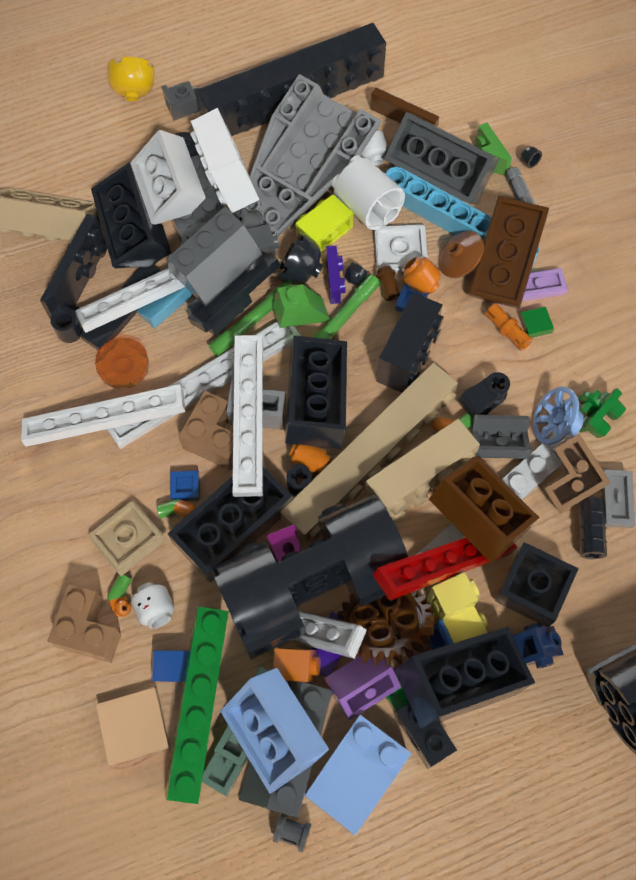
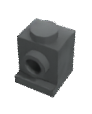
M190 81L167 88V86L162 87L165 104L173 121L200 112L196 93L198 87H192Z

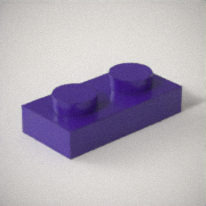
M337 245L326 246L330 304H341V294L346 293L345 278H340L339 271H343V256H338Z

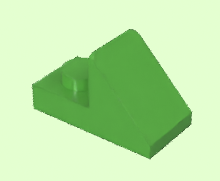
M487 122L479 125L475 138L476 146L499 157L500 160L493 173L506 175L507 170L510 168L512 157Z

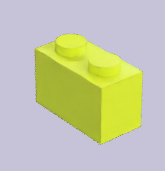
M332 194L326 200H321L308 214H303L295 223L296 235L301 231L317 242L321 252H323L326 246H330L353 228L354 213Z

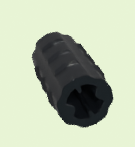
M588 497L578 502L577 516L579 520L580 556L584 559H602L607 556L606 543L608 541L606 540L607 528L605 526L604 500L598 497Z

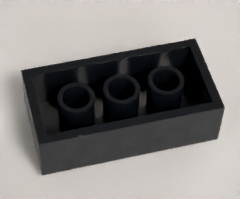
M293 336L289 363L286 444L341 449L346 431L347 341Z
M263 467V496L234 497L232 476L167 534L175 547L211 583L214 580V576L210 568L236 557L237 553L241 552L244 546L256 542L281 519L280 512L293 500V496Z
M508 627L414 655L395 669L420 729L510 698L535 684L532 674Z

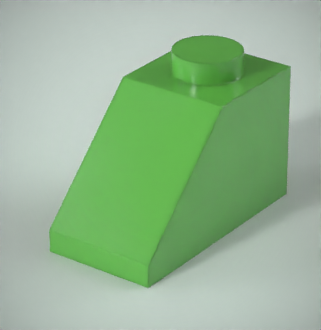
M295 285L277 288L273 310L279 328L329 321L330 317L323 298L306 286Z

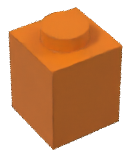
M274 648L273 669L278 668L285 680L315 681V676L319 675L321 666L320 657H317V650Z

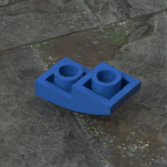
M153 651L151 681L183 682L188 651Z

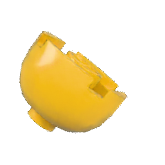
M121 57V62L115 63V59H112L107 63L108 83L111 89L119 96L124 97L126 101L136 102L139 98L151 92L154 86L155 65L149 66L148 60L138 57Z

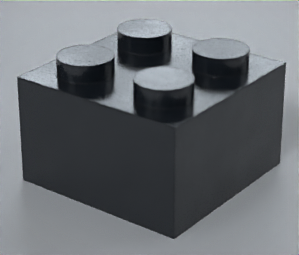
M523 542L517 551L495 602L537 623L540 622L543 626H551L557 620L579 568Z

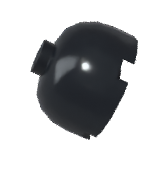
M299 231L296 237L300 240L297 239L295 244L292 243L279 267L284 269L283 273L278 272L276 274L277 278L290 282L292 285L304 284L312 276L317 278L323 267V264L320 263L322 254L319 245L310 236Z

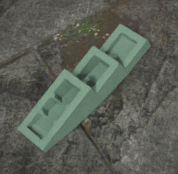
M260 666L254 677L265 672H268L269 670ZM229 725L214 750L215 753L202 778L204 784L228 797L248 760L246 753Z

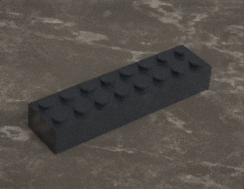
M372 22L196 90L200 116L218 108L231 136L269 123L273 113L299 74L320 85L322 93L329 98H334L341 93L354 90L369 82L377 81L384 77L386 41Z

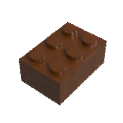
M478 456L444 478L429 498L433 505L490 563L523 537L540 518Z

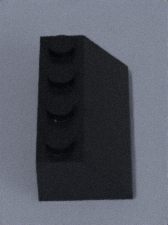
M130 162L91 188L112 267L115 269L147 267L156 264L171 254L163 224H151Z

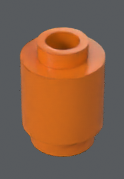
M294 444L289 454L292 457V464L305 465L314 476L316 474L319 475L332 461V457L327 454L328 451L316 446Z

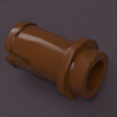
M391 266L379 268L376 278L380 281L385 301H392L400 296L395 281L396 272Z

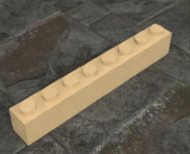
M433 362L280 512L281 520L287 526L294 524L297 529V535L305 543L311 537L316 539L321 534L318 516L328 507L344 505L350 498L355 500L363 492V485L366 481L383 470L382 466L388 460L393 462L402 452L401 447L406 442L412 443L421 432L419 429L425 423L430 425L439 415L437 411L443 405L448 407L455 400L458 382Z

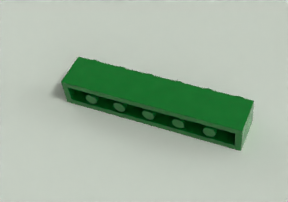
M199 606L195 609L165 790V798L168 801L199 803L229 611Z

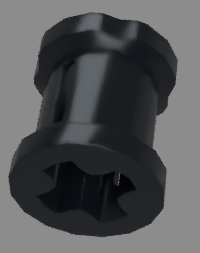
M301 464L294 465L287 471L288 490L292 495L297 496L312 481L311 471ZM297 478H303L301 484H296Z

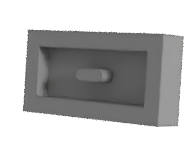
M604 469V473L611 482L602 488V500H604V511L606 514L605 526L633 528L635 526L632 471Z

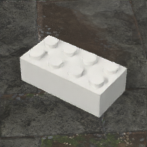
M218 108L192 120L191 124L194 131L190 132L196 144L195 147L201 157L200 160L206 170L207 178L210 184L214 185L222 206L227 204L231 213L258 201L259 197Z

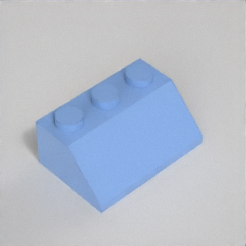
M278 668L250 678L220 711L269 793L276 791L313 765L329 750Z

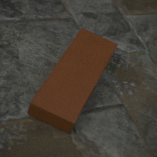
M376 87L371 93L370 110L398 123L402 122L405 113L408 112L438 126V115Z

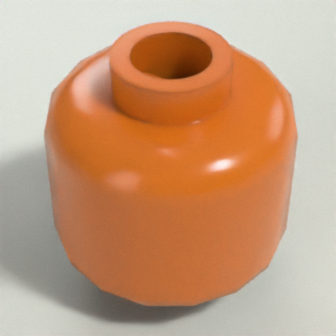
M415 256L402 268V280L413 290L422 294L429 292L430 295L439 287L438 281L441 273L427 257L418 258Z

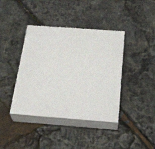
M425 225L380 226L374 230L377 270L384 266H391L396 273H403L402 268L411 258L415 256L418 258L427 257Z

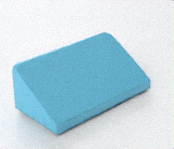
M184 287L139 308L136 312L155 329L190 299L192 293Z

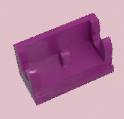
M294 524L267 535L269 548L276 563L281 562V558L290 552L297 551L300 553L301 548Z

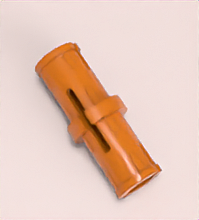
M497 303L490 306L488 311L485 312V316L500 329L499 333L502 336L506 335L520 351L525 350L533 342V338L518 325V321L515 318L512 319Z

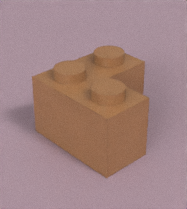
M204 391L178 436L184 450L231 471L233 468V432L225 429L229 421L227 416L228 401Z
M579 433L552 447L566 473L542 487L559 513L611 483Z
M68 584L47 642L58 649L112 663L121 634L113 627L95 623L103 602V598L96 591Z

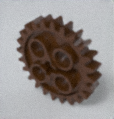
M418 590L393 600H389L387 595L362 607H359L357 601L350 594V603L343 602V611H338L339 621L360 625L366 629L356 657L361 655L362 663H366L371 658L373 659L374 666H377L380 660H385L386 666L390 667L391 660L396 659L401 665L403 664V656L406 655L408 658L414 656V650L423 653V644H430V635H434L435 623L432 606L426 603L425 596L418 597Z

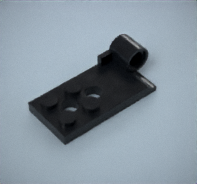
M89 214L85 216L40 299L56 335L64 343H73L80 339L83 328L75 313L80 307L75 305L89 279L94 277L100 258H103L107 252V245L97 217Z

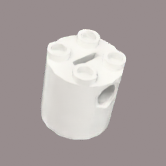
M359 155L354 156L350 160L349 165L344 168L341 174L335 176L331 183L335 196L346 204L354 215L371 230H376L380 226H386L394 221L404 204V190L386 173L378 169L372 160L362 158Z

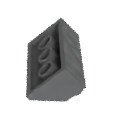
M287 681L288 686L321 736L332 698V690L304 682ZM250 762L239 801L299 818L313 765L276 791L269 793Z

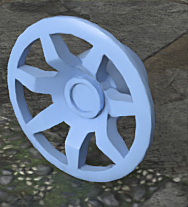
M562 386L556 387L545 394L537 405L533 416L534 435L540 442L549 445L560 442L566 436L578 433L583 425V414L579 411L577 395L572 389ZM563 392H566L570 398L563 402ZM554 394H556L554 398L555 406L547 401ZM544 406V408L549 412V414L539 416L540 411ZM548 423L549 425L543 427L540 434L538 424ZM550 432H554V438L545 439Z

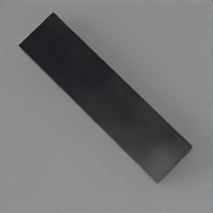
M262 252V256L207 306L202 304L187 318L190 323L207 333L280 266L278 259Z
M153 265L140 267L121 289L157 274L161 270ZM138 309L86 333L83 331L80 335L81 339L102 353L136 315Z

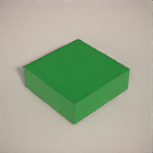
M546 306L520 313L519 317L524 331L530 337L553 333L554 327Z

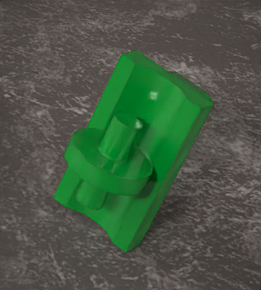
M615 388L611 393L604 392L601 394L599 390H594L592 393L582 392L578 397L582 405L579 411L585 415L583 416V425L579 432L589 431L596 438L606 436L611 430V426L603 417L607 414L612 420H616L623 415L626 408L619 400L623 393L618 388Z

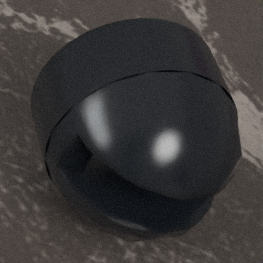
M528 146L521 151V161L528 168L535 167L541 160L542 152L536 147Z
M351 262L346 269L345 278L348 283L358 285L366 278L368 272L360 265Z

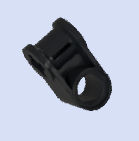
M494 372L463 392L457 402L472 418H474V415H487L506 400L507 392L510 388V380L504 373Z

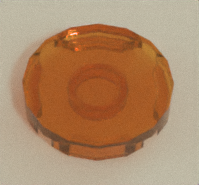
M118 338L109 341L101 347L95 360L96 370L101 380L106 385L120 389L119 387H134L144 379L149 369V359L146 350L139 342L131 338Z

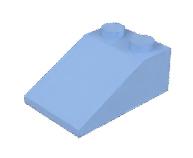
M360 715L305 796L356 835L412 753Z

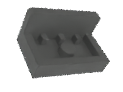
M474 415L471 434L480 444L476 456L479 458L530 459L529 417Z

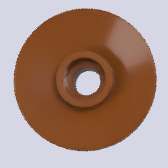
M464 231L452 237L442 249L439 257L441 272L449 278H460L470 273L483 256L484 241L482 237L473 231Z

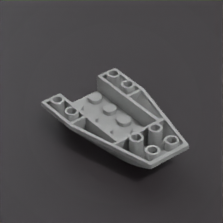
M299 74L271 117L250 174V179L259 200L246 206L245 209L249 212L255 210L262 213L263 225L270 224L271 232L277 233L279 237L332 186L331 183L334 177L341 174L344 168L349 165L350 160L356 155H361L382 121L361 108L358 113H355L325 96L320 85Z

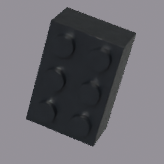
M412 293L379 357L376 382L403 393L419 377L420 372L418 371L421 364H426L431 353L429 349L432 343L436 344L442 330L440 327L444 320V316L441 315L443 304L417 293Z

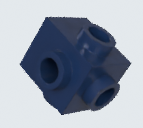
M538 622L523 627V632L513 635L526 664H535L537 669L553 665L554 658L564 655L561 648V638L554 626L542 627L541 623Z

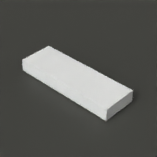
M298 610L305 626L306 634L291 641L355 659L366 629L360 625Z

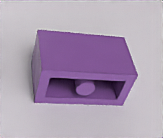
M361 656L324 678L329 689L332 690L334 699L349 720L401 688L392 666L387 667L385 660H380L379 664L374 666L373 659L370 658L366 663H362Z

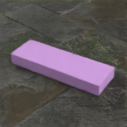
M562 268L531 272L522 301L566 295L568 288Z

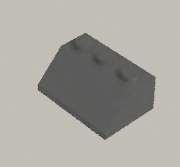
M224 207L167 258L169 271L204 306H207L262 256V252L244 224Z

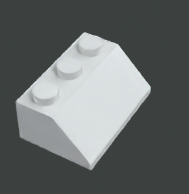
M158 130L131 161V166L151 224L156 225L189 215L206 198L183 137Z

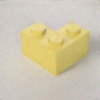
M465 572L433 586L427 598V603L431 604L432 613H434L436 621L438 622L443 619L454 643L488 633L487 629H489L485 616L482 612L478 613L475 608L479 600L477 597L479 596L478 587L473 579L468 580Z

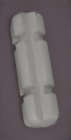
M519 168L508 169L506 178L509 183H512L510 186L516 199L536 204L533 197L529 196L531 193L524 178L520 177L522 174Z

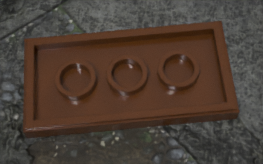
M498 196L484 242V253L477 265L470 288V297L520 309L549 213V207Z

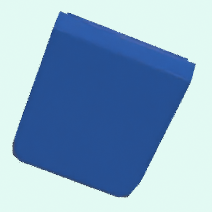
M443 619L435 623L434 635H430L431 643L429 645L432 650L454 643Z

